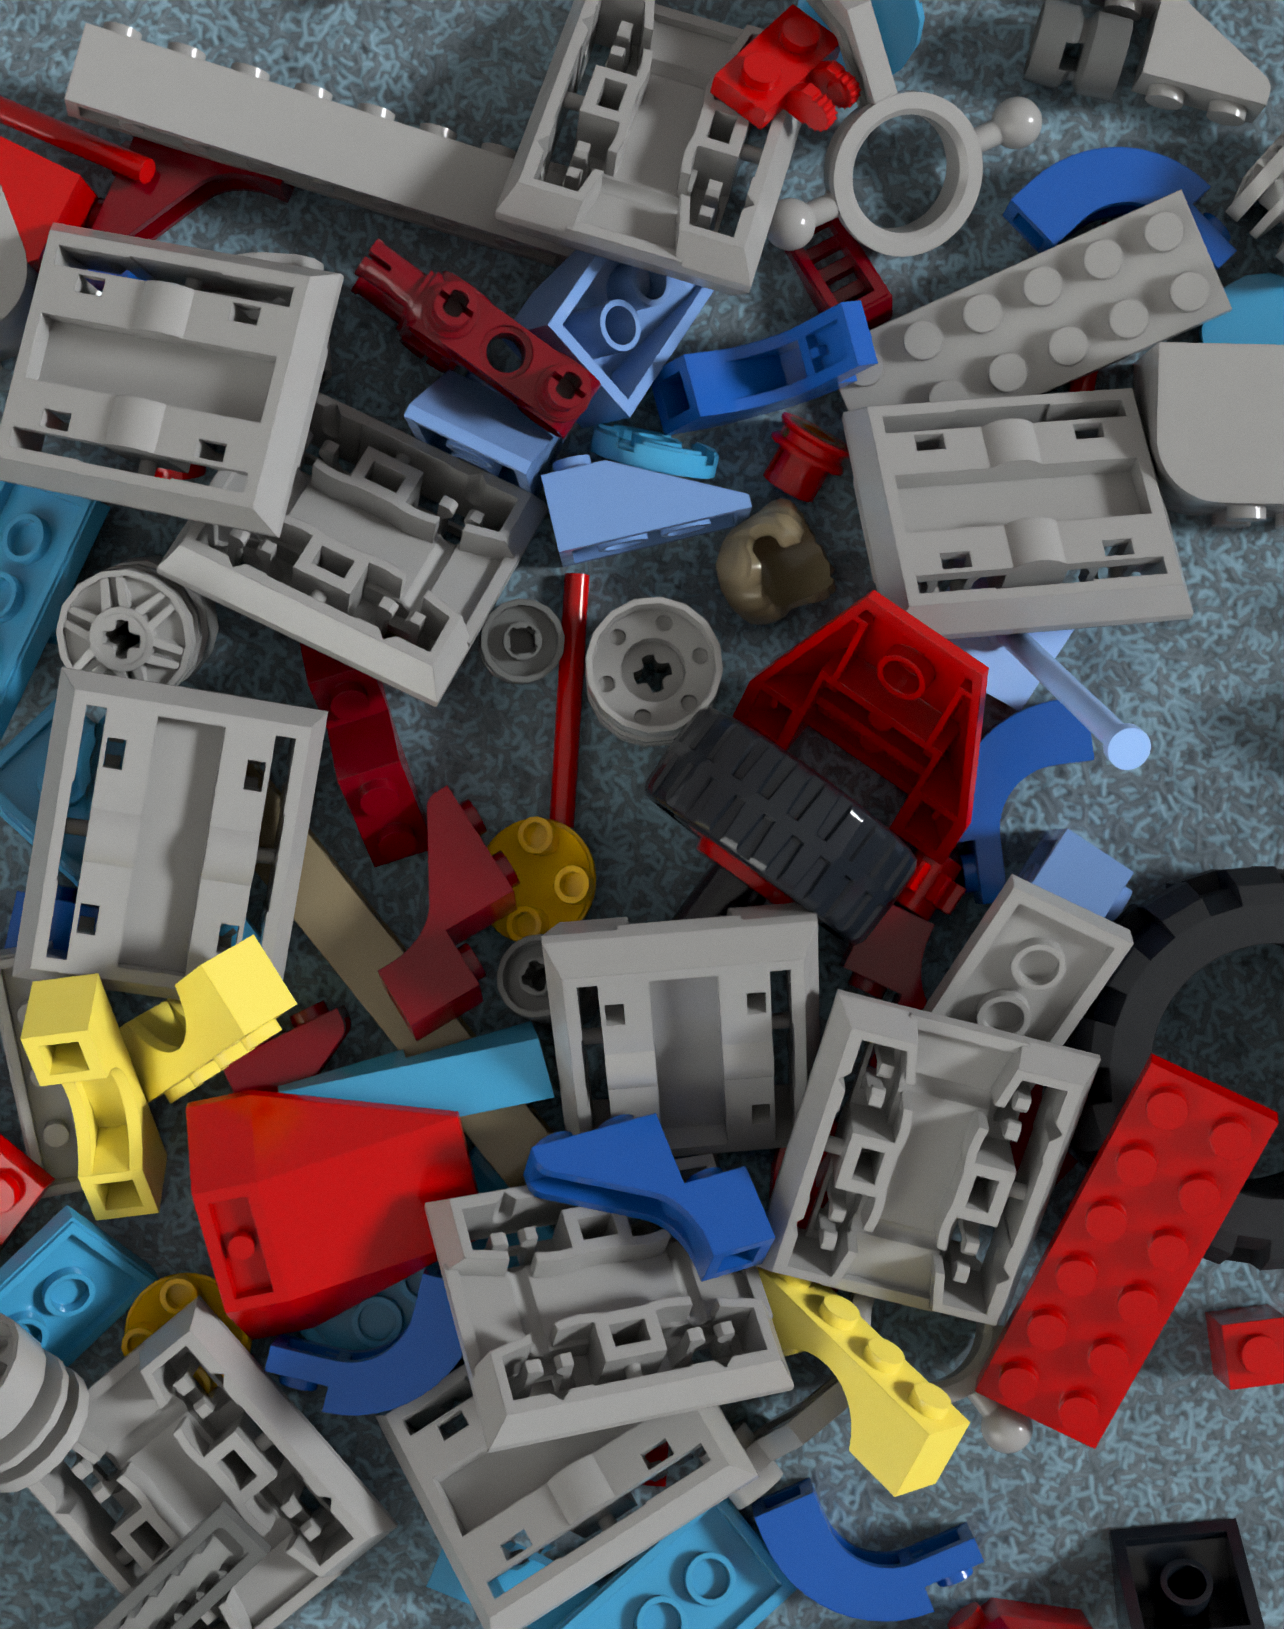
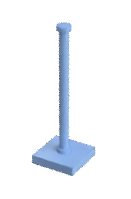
M981 577L976 580L971 589L989 588L987 577ZM1074 629L949 640L989 667L987 694L1015 710L1021 711L1040 682L1103 744L1106 758L1115 767L1122 770H1132L1141 766L1148 758L1151 750L1148 735L1135 724L1123 723L1055 659Z

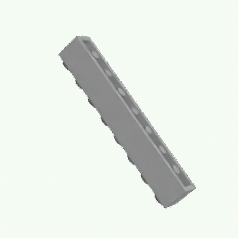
M106 21L102 28L85 23L64 98L68 116L215 162L283 180L284 183L548 266L558 268L575 251V249L512 231L494 218L497 204L517 154L516 151L506 146L486 142L482 143L481 148L456 141L457 134L437 124L421 123L418 129L394 121V113L374 104L359 103L357 109L333 102V95L330 92L315 85L296 83L294 89L269 81L270 75L267 72L249 64L235 62L232 63L231 69L205 61V53L183 43L169 42L167 48L141 40L142 34L121 23ZM550 162L544 182L562 186L568 166Z

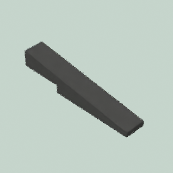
M223 1500L85 1629H189L268 1554L272 1546Z

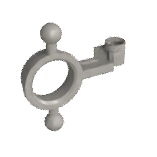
M807 0L813 10L837 37L847 72L850 71L853 76H856V81L860 83L859 88L861 91L859 93L861 96L856 101L858 108L842 121L828 146L824 163L825 194L806 203L796 198L779 200L768 231V240L781 250H798L812 239L817 226L838 217L846 231L855 240L869 249L885 255L906 257L923 254L935 249L949 240L962 227L975 206L983 176L982 152L1000 144L1009 149H1022L1031 145L1039 136L1042 128V115L1039 108L1034 102L1025 97H1010L1002 101L995 108L990 121L973 128L963 112L942 97L915 90L897 91L871 0ZM901 115H919L935 128L943 142L947 162L943 187L931 208L917 220L895 228L878 227L864 215L855 198L853 190L855 159L865 139L880 124Z
M829 1201L824 1205V1209L829 1210ZM969 1255L967 1263L971 1265L970 1269L980 1272L983 1263L972 1255ZM852 1292L850 1302L857 1307L860 1316L871 1326V1313L875 1298ZM1007 1314L1003 1326L976 1322L975 1339L963 1363L947 1376L928 1382L941 1388L949 1396L951 1403L968 1397L982 1415L981 1433L985 1442L997 1452L1011 1454L1022 1450L1029 1443L1033 1434L1032 1419L975 1392L976 1379L1008 1321ZM835 1375L804 1401L771 1418L754 1432L751 1431L744 1420L731 1426L760 1476L729 1496L738 1510L745 1508L760 1498L783 1476V1471L774 1460L803 1446L849 1407L843 1388ZM704 1449L698 1457L703 1464H706L710 1461V1458Z

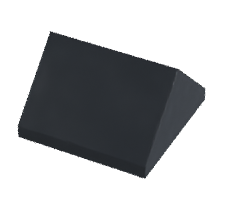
M1236 1518L1109 1530L1118 1629H1265Z

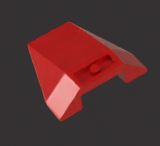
M248 1090L188 1102L186 1106L193 1202L225 1313L251 1340L315 1328L438 1261L424 1209L425 1203L479 1193L458 1111Z

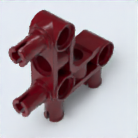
M378 238L369 250L368 257L372 260L365 256L357 267L354 274L359 278L352 287L351 292L355 295L358 294L397 322L396 330L400 332V342L420 359L426 355L428 357L426 363L434 369L445 374L448 370L453 371L456 365L459 364L503 395L535 424L552 435L564 439L579 416L587 409L589 402L601 386L600 381L582 365L567 355L553 349L498 309L481 292L462 278L446 270L437 274L431 270L426 275ZM496 339L512 341L519 348L521 354V364L518 370L510 373L495 370L489 364L486 356L488 344Z

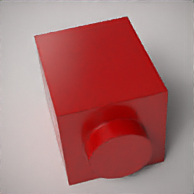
M1269 1304L1205 1312L1213 1375L1230 1390L1284 1383V1315Z

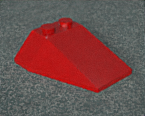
M872 590L756 673L749 681L732 717L755 729L786 751L809 725L909 794L889 829L943 865L972 820L989 667L877 591Z

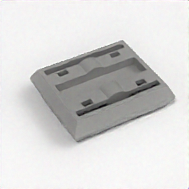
M574 0L497 204L494 218L512 231L725 294L733 296L750 293L802 123L783 109L772 119L764 148L749 145L747 142L753 124L711 94L710 90L714 75L764 29L748 24L744 29H740L655 4V0ZM594 44L611 48L605 67L596 65L586 95L576 94ZM570 109L579 112L575 147L562 186H558L544 181L549 170L552 154ZM741 160L758 164L755 177L752 178L734 237L718 232L736 181Z
M53 222L49 231L0 424V481L280 538L296 470L301 464L329 351L327 344L344 276L341 273ZM88 269L114 273L119 275L125 272L126 270H129L136 277L141 279H147V281L89 271ZM85 278L104 281L103 292L97 290ZM201 288L244 295L251 299L272 302L277 297H280L290 306L286 307L201 291ZM238 306L260 310L258 321L249 318ZM70 419V423H65L62 420ZM50 435L63 440L80 441L98 447L105 446L128 461L140 464L138 473L43 453L41 451L45 436ZM206 443L226 446L225 454L215 452ZM190 464H196L214 470L236 472L247 476L244 491L238 492L173 478L169 480L154 477L156 467L188 473Z
M1133 388L869 406L843 412L842 422L854 476L853 485L873 583L876 584L877 592L946 639L1155 623L1192 618L1194 612L1159 479L1149 451L1137 395ZM1112 546L1108 556H1106L1104 547ZM950 559L947 569H943L941 560ZM1107 567L1109 569V578L1099 579L1097 573L1099 568ZM1081 569L1078 576L1079 582L1062 583L1068 570ZM1132 572H1139V573H1141V576H1130V575H1131ZM981 577H987L989 588L971 589L976 580ZM952 580L949 584L950 591L939 592L938 581Z
M318 392L301 464L296 470L280 538L188 519L157 566V573L401 692L437 707L549 508L546 503L534 494ZM310 444L319 447V455L322 459L305 452V449ZM339 457L356 465L352 473L342 469ZM304 463L312 466V475L300 470ZM218 470L208 486L243 492L247 476L236 472ZM420 495L439 503L437 514L418 506ZM454 513L465 517V527L448 519L452 518ZM448 531L461 538L460 544L455 545L442 537ZM242 561L248 563V564L240 565ZM387 631H390L398 635L395 637L383 639Z
M61 667L12 977L41 981L99 973L105 990L180 1000L175 984L204 962L231 948L232 938L219 936L221 924L238 926L235 945L242 941L255 864L263 863L269 864L271 867L266 897L262 905L260 917L261 938L258 942L283 980L328 711ZM87 705L107 708L90 816L89 820L70 818L67 815L72 784L76 775ZM276 736L290 738L286 761L288 776L287 781L282 785L279 803L280 813L273 849L260 847L258 844ZM108 737L111 742L123 743L126 740L122 769L120 766L121 756L107 754L105 764L103 765ZM261 762H266L261 790L258 788L257 777L245 776L247 763L261 765ZM64 834L86 837L68 951L48 948L60 875L59 865ZM81 903L99 906L96 931H94L95 917L81 916L77 928Z
M798 903L728 908L727 915L720 917L630 924L627 917L559 922L541 936L565 1131H570L573 1135L595 1130L603 1122L615 1116L630 1114L635 1119L656 1113L674 1157L787 1147L820 1046L817 913L810 912ZM785 970L788 1012L772 1013L770 972ZM597 986L602 1027L583 1029L580 987ZM788 1028V1084L774 1085L772 1029ZM585 1045H604L609 1099L592 1100L588 1055Z
M838 989L766 1210V1216L776 1238L763 1263L757 1265V1267L918 1309L939 1312L993 1326H1003L1099 1067L1100 1055ZM862 1040L867 1041L848 1101L840 1115L835 1137L830 1136L836 1112H839L845 1093L844 1076L852 1072ZM873 1046L877 1058L876 1069L867 1067ZM1030 1083L1047 1086L1033 1123L1031 1136L1016 1174L1010 1140L1017 1142L1020 1135L1022 1122L1018 1121L1020 1112L1027 1113L1032 1101ZM823 1152H829L828 1162L806 1228L797 1227V1222L804 1218ZM826 1189L829 1210L820 1208ZM957 1221L962 1236L961 1242L951 1240ZM980 1224L996 1228L979 1272L970 1269L971 1265L967 1263L969 1255L975 1256L980 1246L978 1229Z
M716 1153L675 1159L684 1183L699 1171L712 1167L721 1168ZM527 1185L425 1203L424 1209L488 1453L793 1390L794 1383L772 1321L773 1314L757 1266L701 1282L686 1250L676 1238H670V1233L662 1227L646 1220H640L636 1224L629 1225L627 1216L540 1199L529 1191ZM557 1224L552 1239L537 1241L536 1227ZM517 1233L520 1245L509 1246L506 1234ZM488 1238L486 1247L483 1250H473L471 1241ZM517 1255L520 1266L507 1268L510 1261L509 1257ZM709 1348L713 1360L689 1365L694 1351ZM552 1380L555 1392L529 1397L533 1383Z
M200 1295L87 1388L90 1394L88 1417L77 1442L71 1448L77 1456V1460L72 1468L62 1460L56 1468L38 1483L26 1487L120 1594H123L223 1500L228 1503L272 1547L257 1565L189 1629H211L209 1624L218 1616L222 1621L213 1629H274L339 1577L347 1567L398 1526L397 1521ZM199 1366L218 1385L209 1393L193 1377ZM104 1453L117 1467L109 1475L97 1464ZM92 1472L100 1482L92 1487L90 1491L81 1480ZM304 1486L322 1504L313 1513L299 1498ZM110 1495L125 1509L117 1523L101 1506L102 1502Z
M464 1358L455 1365L443 1380L421 1397L403 1406L375 1415L484 1629H523L760 1477L720 1406L488 1453ZM692 1358L689 1365L695 1364ZM552 1380L533 1383L529 1397L555 1392ZM454 1400L462 1402L461 1404L453 1408ZM461 1413H463L469 1424L462 1430L451 1434L440 1428ZM666 1441L672 1449V1456L664 1461L650 1462L643 1457ZM703 1446L710 1458L709 1462L648 1500L645 1505L619 1522L615 1520L638 1505L631 1493L632 1490L648 1480L657 1482L668 1474V1467L676 1462L679 1466L694 1458L692 1452ZM602 1529L603 1532L566 1556L559 1557L504 1592L497 1579L498 1576L509 1569L518 1571L530 1562L528 1557L537 1551L539 1554H543L556 1546L554 1541L569 1531L586 1539ZM526 1532L532 1545L525 1550L510 1551L516 1545L514 1539Z

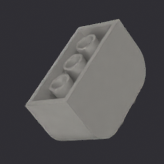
M1158 342L1134 362L1133 389L1137 395L1149 451L1159 479L1166 509L1184 515L1212 516L1211 526L1219 528L1250 527L1251 522L1265 521L1266 517H1275V528L1284 529V345Z

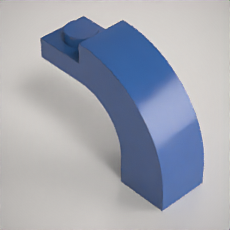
M1104 147L1087 150L1060 160L1043 170L1010 200L1002 215L1038 253H1042L1066 242L1079 229L1092 222L1107 218H1119L1182 189L1216 272L1237 251L1229 243L1231 236L1224 224L1214 215L1207 212L1202 214L1195 207L1211 186L1185 165L1164 155L1138 148Z
M861 300L847 301L831 307L790 330L769 338L727 349L683 354L663 366L651 387L664 435H672L727 425L786 409L821 397L856 382V374L878 364Z
M1058 700L1044 702L1021 710L1001 720L981 735L972 820L958 841H967L968 854L959 855L958 859L959 865L962 867L959 874L961 885L966 889L965 893H974L975 904L993 903L1006 884L1000 838V819L1005 802L1012 790L1025 777L1041 768L1094 760L1091 732Z
M431 1264L424 1270L411 1321L391 1341L371 1349L349 1350L280 1334L270 1346L265 1371L279 1374V1382L281 1384L298 1390L314 1391L317 1389L318 1384L328 1386L322 1412L352 1416L376 1414L403 1406L421 1397L443 1380L463 1355L440 1266Z
M810 1477L752 1503L754 1519L773 1560L783 1574L802 1593L818 1604L851 1618L889 1622L917 1618L935 1612L925 1587L936 1582L940 1587L957 1584L967 1579L973 1573L972 1567L984 1562L967 1522L900 1550L880 1552L858 1547L843 1538L833 1528L823 1510Z

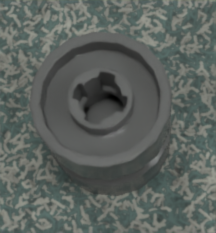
M1044 0L1033 32L1022 79L1056 89L1065 81L1072 83L1075 94L1110 102L1123 69L1134 20L1099 10L1092 17L1086 18L1083 16L1081 6L1060 0ZM1066 42L1072 44L1080 43L1076 57L1064 52Z
M518 598L502 603L489 614L479 632L478 651L483 665L492 676L507 684L525 685L544 678L556 668L564 652L565 635L560 620L549 607L536 600Z
M544 934L525 936L513 943L502 956L497 970V988L504 1003L515 1013L531 1020L543 1029L553 1031L541 936ZM597 986L580 987L582 1025L588 1023L598 1011L599 998Z

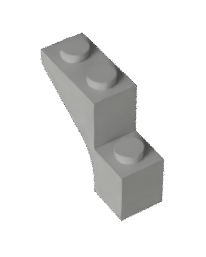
M1188 0L1089 1L1091 4L1102 6L1103 12L1130 18L1134 21L1139 20L1140 17L1150 19L1131 88L1132 92L1146 95L1145 101L1148 104L1165 110H1178L1183 105L1207 111L1206 117L1209 120L1226 126H1240L1244 124V121L1253 123L1266 107L1271 90L1268 78L1205 19Z

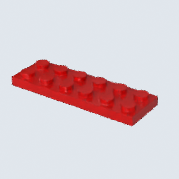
M1151 1053L976 1379L975 1392L1095 1449L1279 1123L1278 1112Z

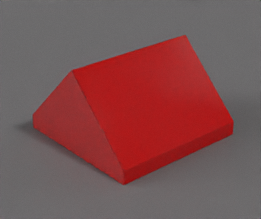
M0 136V184L22 240L27 263L39 274L49 231L53 222L86 228L89 212L99 198L81 175Z

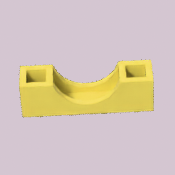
M253 934L204 962L176 983L175 987L180 1000L168 998L128 1021L119 1029L147 1103L164 1094L169 1103L172 1104L204 1084L203 1082L229 1067L236 1060L254 1050L256 1046L279 1033L282 1028L276 1018L297 1005V1002Z
M99 973L33 981L20 1039L39 1085L62 1084L65 1089L75 1122L78 1146V1179L95 1220L159 1213L167 1153Z
M757 1267L773 1314L772 1321L784 1357L804 1351L824 1362L841 1384L848 1401L851 1416L849 1451L894 1497L936 1484L968 1428L970 1421L951 1404L949 1396L941 1388L929 1383L905 1360V1356L898 1346L882 1338L860 1316L859 1310L852 1302L839 1296L831 1287Z

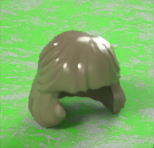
M780 498L771 501L759 512L734 527L720 546L715 568L721 592L734 611L750 624L767 625L784 618L793 608L825 601L836 591L835 580L831 576L835 569L828 561L823 546L815 542L816 535L809 528L803 513L798 510L791 500Z

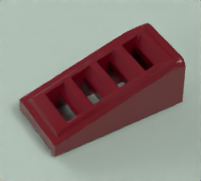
M838 217L817 226L814 232L816 234L829 227L834 236L807 250H804L802 247L794 251H785L819 314L841 302L861 300L869 330L880 326L892 318V294L858 241L846 231ZM842 250L845 257L820 270H817L814 266L815 263ZM854 272L857 280L831 293L828 286Z

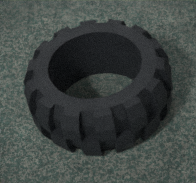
M1251 866L1247 868L1207 870L1166 883L1164 891L1142 904H1131L1113 921L1131 931L1134 944L1063 1044L1066 1047L1098 1054L1101 1058L1071 1140V1144L1087 1172L1152 1053L1156 1031L1166 1008L1183 984L1208 963L1235 950L1270 943L1284 948V869H1278L1275 866ZM1284 1171L1261 1178L1246 1180L1203 1256L1204 1259L1219 1265L1225 1260L1249 1263L1260 1271L1284 1269Z

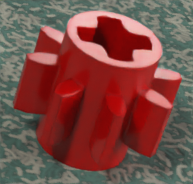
M917 849L914 854L917 859L916 871L895 902L926 921L930 920L936 909L946 915H951L966 891L965 888L954 882L962 867L949 857L941 865Z

